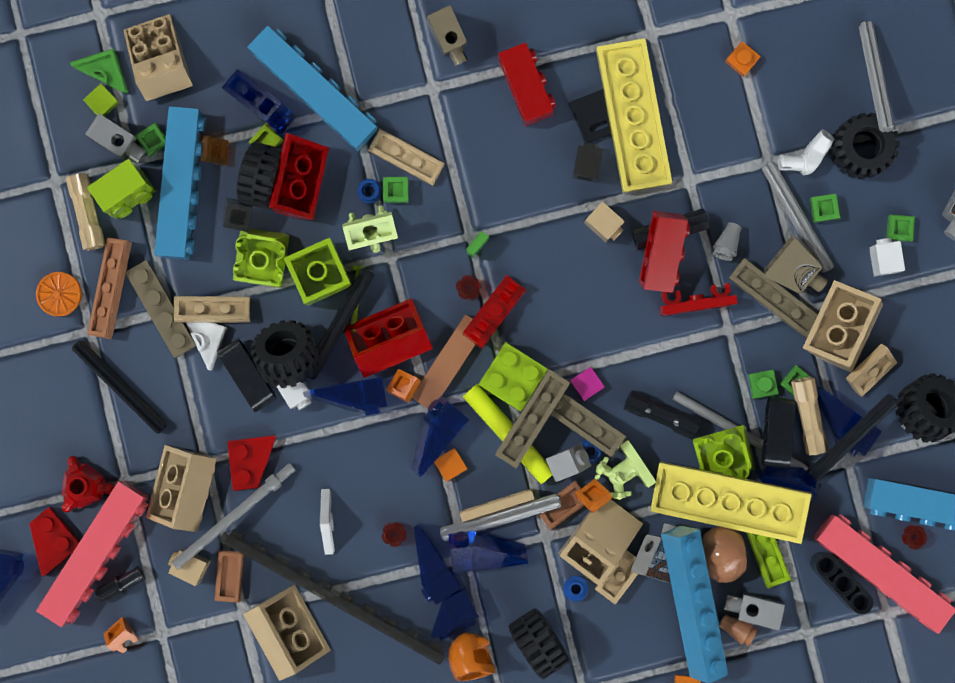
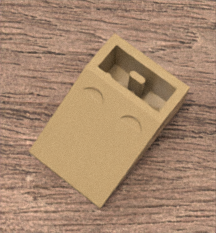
M170 14L123 30L135 81L146 102L193 86L189 68Z
M610 500L595 512H588L558 554L601 587L616 567L643 523L613 500Z

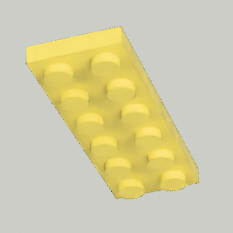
M646 39L596 47L622 192L627 193L671 185L672 177Z
M660 461L650 511L801 544L811 493Z

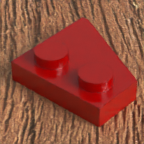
M276 435L227 441L233 491L259 488L273 445L277 439Z
M52 507L45 509L29 523L40 573L43 577L47 576L67 559L80 542Z

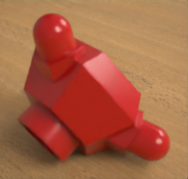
M76 456L68 458V468L64 472L61 494L64 497V502L61 506L64 512H70L73 508L77 507L83 508L101 500L104 494H111L115 486L112 483H106L102 474L87 463H79Z

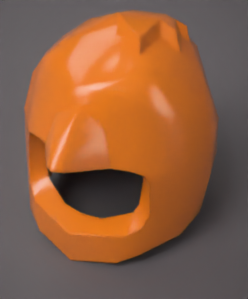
M465 632L452 642L449 647L448 659L450 670L456 681L475 680L496 673L488 650L490 643L488 639L480 637L476 633L470 634Z

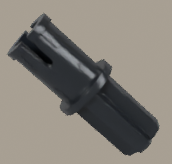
M137 566L120 577L118 575L115 576L113 581L96 589L95 595L103 603L120 593H127V589L146 579L142 569Z

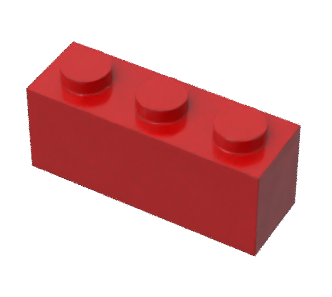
M525 42L499 52L498 61L525 127L553 116V108L556 107L552 94L546 93L544 85L547 84L542 70L537 71L535 66L537 57L533 48L529 49Z
M653 210L639 277V283L643 289L673 293L674 285L678 284L680 277L678 271L679 262L683 261L685 254L683 243L690 231V224L683 214Z

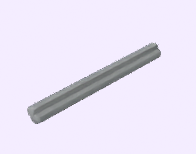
M864 21L859 26V32L878 126L881 132H891L895 126L874 24L871 21Z
M774 162L765 165L762 171L802 241L822 261L823 267L820 272L825 273L834 267L831 259Z
M553 494L471 520L440 528L441 537L444 541H448L561 507V500L558 494Z

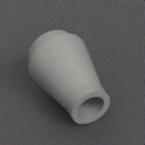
M731 222L727 224L725 230L713 246V255L724 261H732V258L737 255L741 226Z

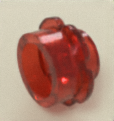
M466 275L462 277V280H458L456 290L462 299H474L479 295L480 282L474 279L473 276ZM469 285V286L471 287V289H470V290H467V289H466V286Z
M394 522L384 526L382 534L384 543L397 547L406 539V531L403 530L402 524ZM392 532H396L395 537L392 536Z
M909 525L904 529L905 533L902 535V541L910 549L916 550L925 545L927 535L923 527Z

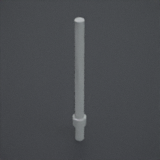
M676 391L672 400L724 430L737 427L736 424ZM747 431L750 444L762 451L763 440ZM793 457L791 458L789 467L804 474L808 466Z
M289 463L276 475L272 474L264 480L266 482L176 557L171 562L178 570L268 493L271 491L275 492L281 487V483L296 471L294 467Z

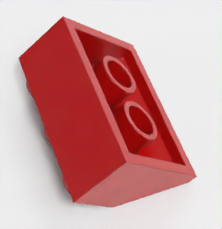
M286 133L269 208L278 214L294 219L313 220L329 147Z
M412 298L356 321L354 324H349L344 329L353 357L363 378L433 349Z

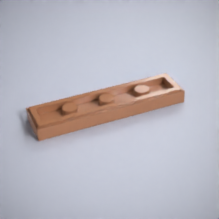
M107 237L87 335L112 339L132 245L130 241Z
M466 314L412 397V399L433 411L476 345L462 335L463 331L472 321V318Z

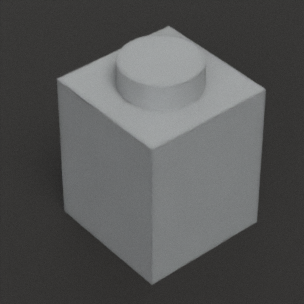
M581 443L546 459L556 482L591 467L589 456Z

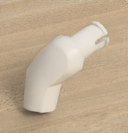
M822 129L807 145L801 156L781 154L778 158V169L780 171H799L802 175L813 173L833 144L834 137Z

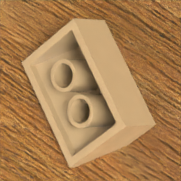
M834 280L803 349L831 365L852 372L883 307L882 299Z
M165 445L146 518L172 529L198 532L217 459L201 453Z
M295 584L243 614L279 681L295 675L331 651Z

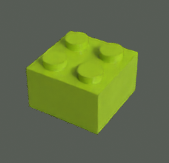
M127 159L87 187L103 212L115 219H122L128 216L133 211L132 208L139 203L141 205L147 203L153 198L152 194L157 191L141 167L130 159Z
M327 238L284 258L302 301L306 306L352 286L331 238Z
M505 342L478 385L521 412L548 369Z

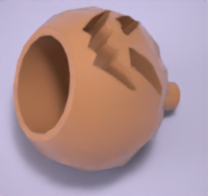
M720 526L710 529L703 535L702 544L709 578L720 583H730L737 580L746 570V549L742 535L734 529Z

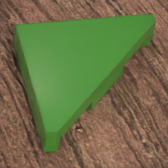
M114 48L70 62L73 68L124 94L129 93Z

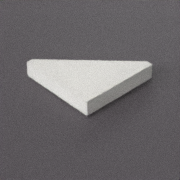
M186 323L207 369L212 371L218 357L217 351L222 346L228 328L216 323Z
M321 489L320 528L325 555L334 554L335 552L332 531H334L333 511H331L332 491L330 489Z

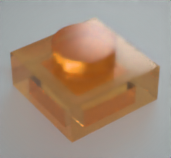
M203 136L200 161L216 165H227L229 140Z

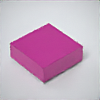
M591 367L570 380L583 401L604 388V385Z

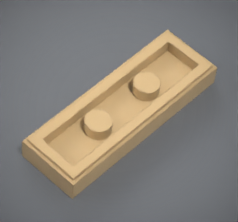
M380 128L368 148V152L434 186L445 166V163Z
M174 296V323H250V297Z
M527 489L461 510L460 517L462 522L534 500L532 490Z

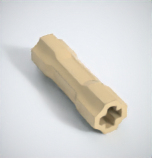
M79 173L68 176L66 182L73 201L83 250L91 251L105 247L106 244L102 228L98 222L93 197L87 189L91 185L88 174Z
M803 377L795 379L791 383L795 401L798 404L806 454L818 455L826 453L829 450L819 411L815 378Z

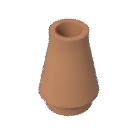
M726 613L719 624L720 628L741 645L750 646L758 631V628L754 627L752 623L740 621L738 618L729 616Z

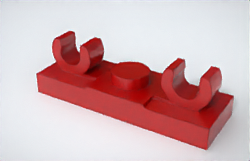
M506 275L463 331L462 335L482 349L525 293L526 289Z
M725 283L723 294L717 292L716 285H712L710 292L713 298H704V294L689 296V301L680 303L681 293L679 290L675 291L674 301H669L667 293L663 292L661 300L666 306L659 307L660 316L733 306L738 303L736 295L728 296L731 287L729 283Z

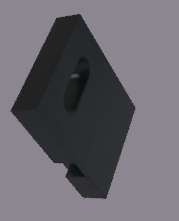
M604 89L569 102L570 109L585 144L612 134ZM601 122L607 123V127L598 131L591 132L589 129L591 126Z

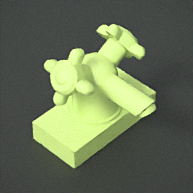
M381 205L378 207L379 212L375 216L366 214L362 218H355L354 213H350L348 223L342 224L348 249L352 250L370 245L371 251L377 253L381 249V242L397 239L398 236L392 212H387Z
M624 440L619 447L625 455V460L612 468L606 465L609 458L604 457L603 461H600L596 467L595 479L599 480L601 474L609 477L610 482L614 486V492H610L611 497L618 500L631 496L632 492L624 491L623 484L635 476H639L645 487L649 488L656 483V480L629 440Z

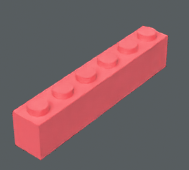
M118 481L36 612L60 627L75 622L81 612L78 610L82 602L86 603L94 592V589H92L93 584L96 580L100 581L107 572L108 568L105 565L110 558L113 560L121 549L119 543L123 537L127 538L135 527L132 524L137 515L140 517L147 509L148 503L146 501L149 498L148 495L126 481Z
M829 514L812 538L928 629L939 634L955 613V608L950 605L952 600L941 592L938 594L930 589L932 585L921 576L917 579L911 575L912 569L905 563L893 561L890 558L892 554L881 545L878 548L870 543L872 538L862 530L856 532L850 527L852 522L841 514L838 517Z

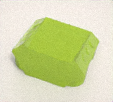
M251 227L240 228V235L236 240L235 246L237 255L233 266V280L282 287L286 263L284 258L287 256L289 235L284 232L266 231Z
M745 425L693 439L700 470L743 479L749 476L750 471L756 470L755 459Z

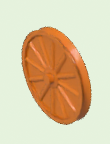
M53 272L41 279L36 289V300L39 307L45 313L57 317L66 316L75 311L82 298V291L78 281L70 274L64 272Z

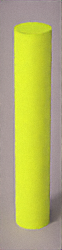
M476 384L463 398L503 442L514 424L482 388ZM531 444L521 463L542 484L552 476V472L547 461Z

